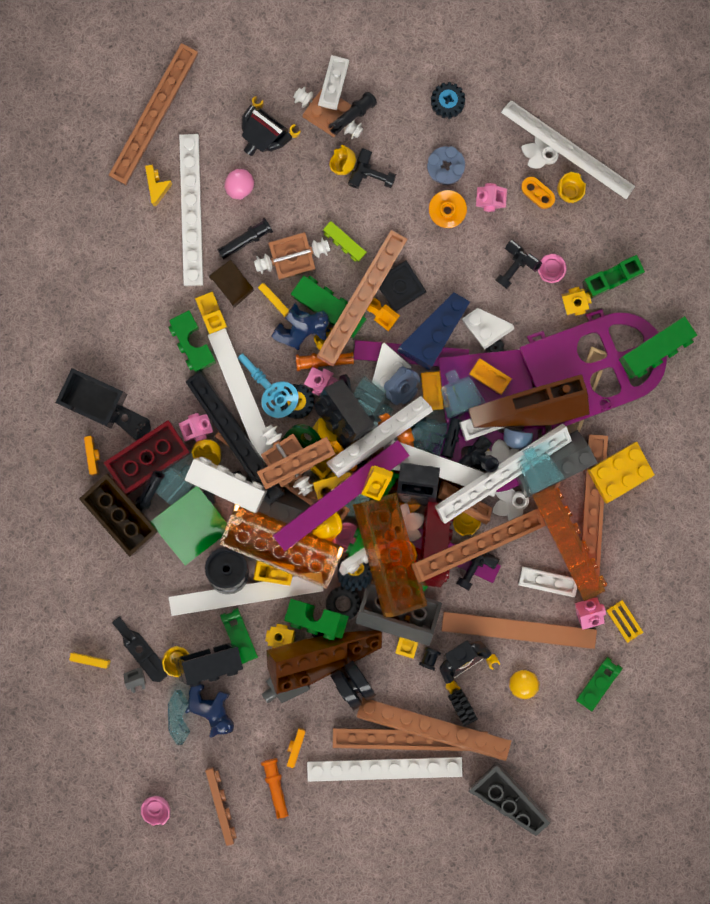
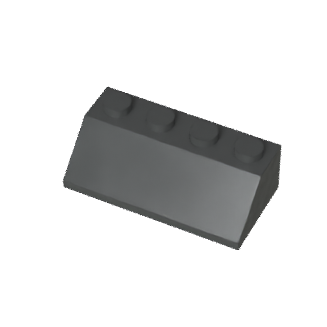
M578 430L569 434L572 440L570 443L516 477L525 498L597 464L589 445Z
M247 474L246 480L253 483L252 479ZM282 487L286 494L272 505H269L263 499L256 513L237 504L234 508L286 525L309 508L310 505L285 487Z
M371 581L370 585L367 584L356 624L430 646L442 603ZM406 616H410L409 621L405 620Z

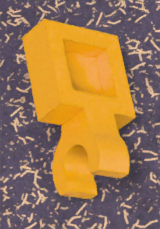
M373 298L367 308V311L376 316L374 321L388 332L400 317L398 313L386 304L382 307L380 301L376 298Z

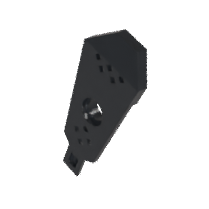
M123 406L121 410L116 409L119 415L115 423L135 440L140 439L151 431L148 418ZM124 414L128 415L126 422H123L121 419Z

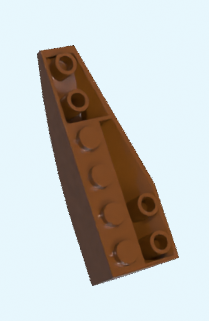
M582 374L468 409L473 428L548 426L590 414L588 392Z
M379 630L345 632L342 639L335 637L334 640L318 636L266 650L267 668L276 694L313 684L344 668L352 660L356 662L381 649L382 632Z

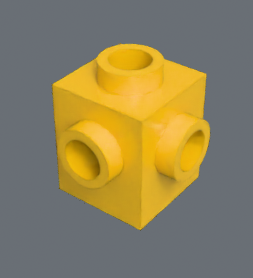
M574 287L568 289V293L561 294L567 315L575 313V316L582 315L589 309L588 304L592 303L589 292L585 293L584 288ZM576 299H580L579 303H574Z
M276 624V627L271 626V629L267 630L265 641L272 648L294 642L296 632L287 629V625ZM279 635H282L281 641L277 640Z

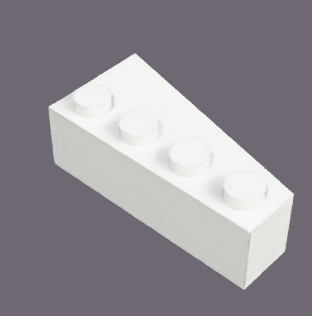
M204 457L193 460L185 478V481L254 513L258 512L267 493V490L263 489L264 485L255 481L251 483L246 480L245 476L238 473L233 474L229 472L228 468L221 465L217 466Z

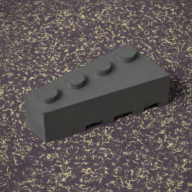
M498 762L469 787V793L477 796L484 803L492 806L535 836L550 824L551 818Z

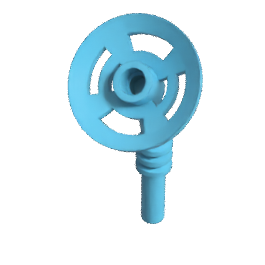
M243 353L239 355L238 359L250 371L251 377H254V380H257L256 382L266 389L261 400L263 410L274 418H282L289 415L298 404L299 396L296 388L291 383L284 381L271 384L266 379V375L260 371V368H256ZM284 386L288 387V388L291 390V392H292L291 395H290L289 392L284 388ZM287 401H290V405L281 411L280 407L285 405ZM267 402L274 409V411L270 410L267 407Z

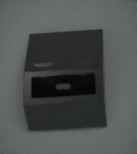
M401 463L397 502L427 506L428 502L436 503L440 468Z

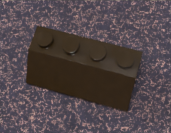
M108 473L79 498L129 557L141 550L158 532Z

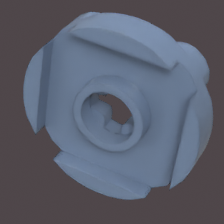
M444 146L437 148L429 156L427 170L429 176L435 182L442 185H451L459 181L464 173V157L454 147ZM443 161L451 163L449 166L450 170L447 171L445 168H441Z
M400 367L391 379L384 384L387 399L395 405L408 403L418 391L416 386L417 382L420 383L419 375L410 368Z

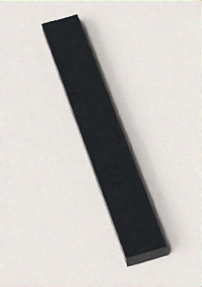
M199 370L186 381V384L252 481L263 485L257 472L268 466L203 371ZM278 483L265 489L267 493L264 499L269 505H272L286 493Z

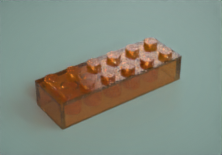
M553 485L532 495L583 600L586 601L605 592L604 587L607 586L603 575L598 576L596 569L599 567L594 557L589 558L587 552L590 549L585 540H580L578 534H581L577 523H572L570 517L573 515L568 505H563L561 500L564 497L559 487L555 489Z
M397 494L384 495L380 501L370 499L353 504L383 616L395 617L428 606L422 583L418 582L411 565L415 563V558Z
M237 504L235 505L219 545L323 588H328L341 558L343 546L308 533L284 551L273 537V534L287 523L263 513H254Z

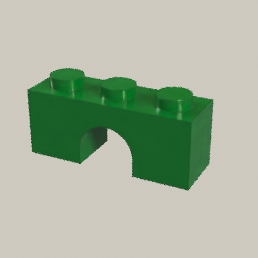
M635 255L606 271H601L584 279L582 283L592 299L643 275L645 271L638 256Z
M190 310L169 320L171 325L168 328L173 337L177 336L179 340L177 346L180 352L186 353L188 359L185 361L190 371L194 369L197 373L199 370L202 371L216 363L207 344L196 348L189 343L190 335L199 330Z
M290 599L284 621L291 623L290 627L300 630L301 627L307 628L306 632L318 635V632L324 633L323 637L334 640L335 637L342 639L349 616L324 609L322 617L315 621L313 616L315 605Z

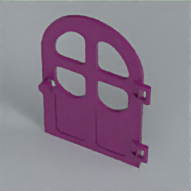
M599 309L586 314L588 322L548 337L545 336L543 330L527 336L529 344L521 346L519 349L535 388L581 374L587 388L590 414L551 425L552 429L561 424L565 426L571 425L637 400L655 389L665 373L667 356L662 358L663 363L652 369L649 377L643 384L634 387L630 384L619 359L636 347L618 352L609 333V327L612 325H627L637 329L642 334L644 343L658 334L654 326L634 314L612 313L604 315L603 310ZM596 314L600 315V318L594 320L591 317ZM596 333L600 336L607 356L599 361L586 363L579 358L577 345L581 337ZM541 336V339L534 342L532 339L534 337ZM610 367L614 370L621 391L619 394L611 397H602L592 389L590 379L593 373Z
M520 349L439 358L447 432L450 419H458L465 409L533 388L532 378ZM479 358L512 379L502 395H499L469 375ZM525 426L521 430L525 433H533L531 443L538 440L539 429H542V436L546 434L545 426ZM497 430L483 435L492 443L489 447L490 451H492V446L498 439L504 441V433H500ZM459 434V442L456 443L453 458H450V460L458 463L462 458V448L473 446L479 437L465 441L464 437ZM516 478L496 490V492L507 491L518 486Z

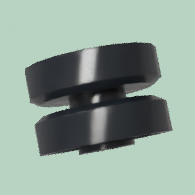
M224 547L213 551L207 558L205 574L212 588L217 592L226 595L235 594L247 584L249 567L242 553L234 548Z
M352 660L345 665V670L349 675L348 678L340 670H337L330 676L344 701H347L354 711L362 705V701L357 693L360 692L367 701L376 696L356 663Z

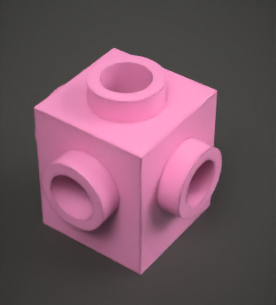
M486 183L484 187H477L476 206L484 208L486 212H495V209L506 208L507 189L493 183Z
M312 367L304 385L313 389L312 393L320 397L325 387L338 380L332 377L334 373L329 370L323 369V371Z
M199 413L188 416L187 420L179 423L184 441L195 439L198 442L199 440L207 439L206 435L213 433L207 414L199 416Z
M597 597L575 603L577 618L582 630L605 624L603 616L606 615L604 605L599 603Z

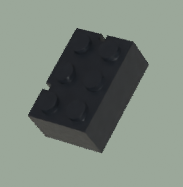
M71 368L55 403L112 429L119 414L116 412V409L121 410L128 394Z
M343 379L325 387L314 405L317 414L323 418L328 430L337 435L336 439L344 450L372 431L375 426Z
M226 643L213 647L214 653L212 654L208 648L174 658L179 681L190 685V687L201 685V681L208 680L212 682L219 680L220 676L225 674L227 676L238 674L239 670H243L238 647L231 643Z

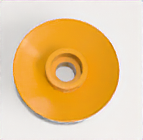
M451 190L437 193L429 204V215L432 221L442 228L458 226L465 219L467 213V205L464 198L459 193ZM446 207H449L451 209V213L446 214L444 212V209Z

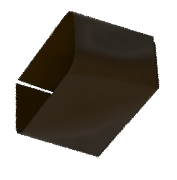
M229 260L209 275L210 280L214 281L230 301L233 309L254 291L251 284L232 260Z

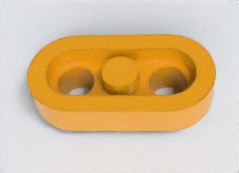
M535 177L524 179L521 185L523 194L539 208H551L555 202L554 193ZM529 184L533 185L534 190H528L527 186ZM542 197H547L548 202L543 203L541 200Z

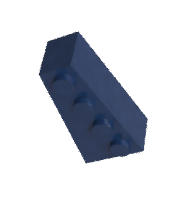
M453 292L399 346L397 352L430 371L470 301Z

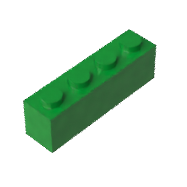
M303 275L290 294L291 297L314 313L325 311L329 316V323L335 326L348 301L341 297L337 299L333 296L334 292L327 287L321 288L317 285L318 281L311 276L307 278ZM366 314L363 315L350 337L353 340L367 321L364 317Z
M684 316L621 357L619 361L631 379L635 376L639 379L648 373L646 369L651 365L653 368L663 363L662 358L665 356L671 358L679 352L677 348L682 345L686 348L694 343L693 338L697 334Z

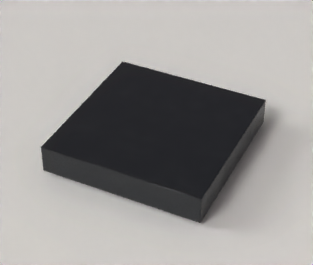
M407 260L391 269L379 288L395 312L427 293Z

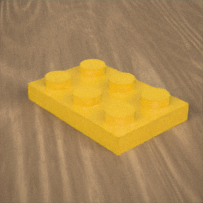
M633 442L588 469L605 503L613 501L655 475L638 442Z

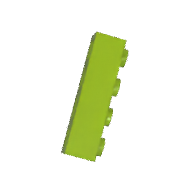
M332 221L323 229L324 236L328 239L331 238L332 242L336 246L339 245L345 254L348 253L354 262L357 261L359 263L367 254L364 249Z

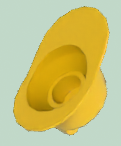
M337 512L313 529L312 534L326 542L334 540L342 531V520Z

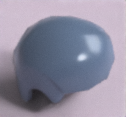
M509 428L504 429V441L507 446L520 450L531 444L533 433L510 430Z

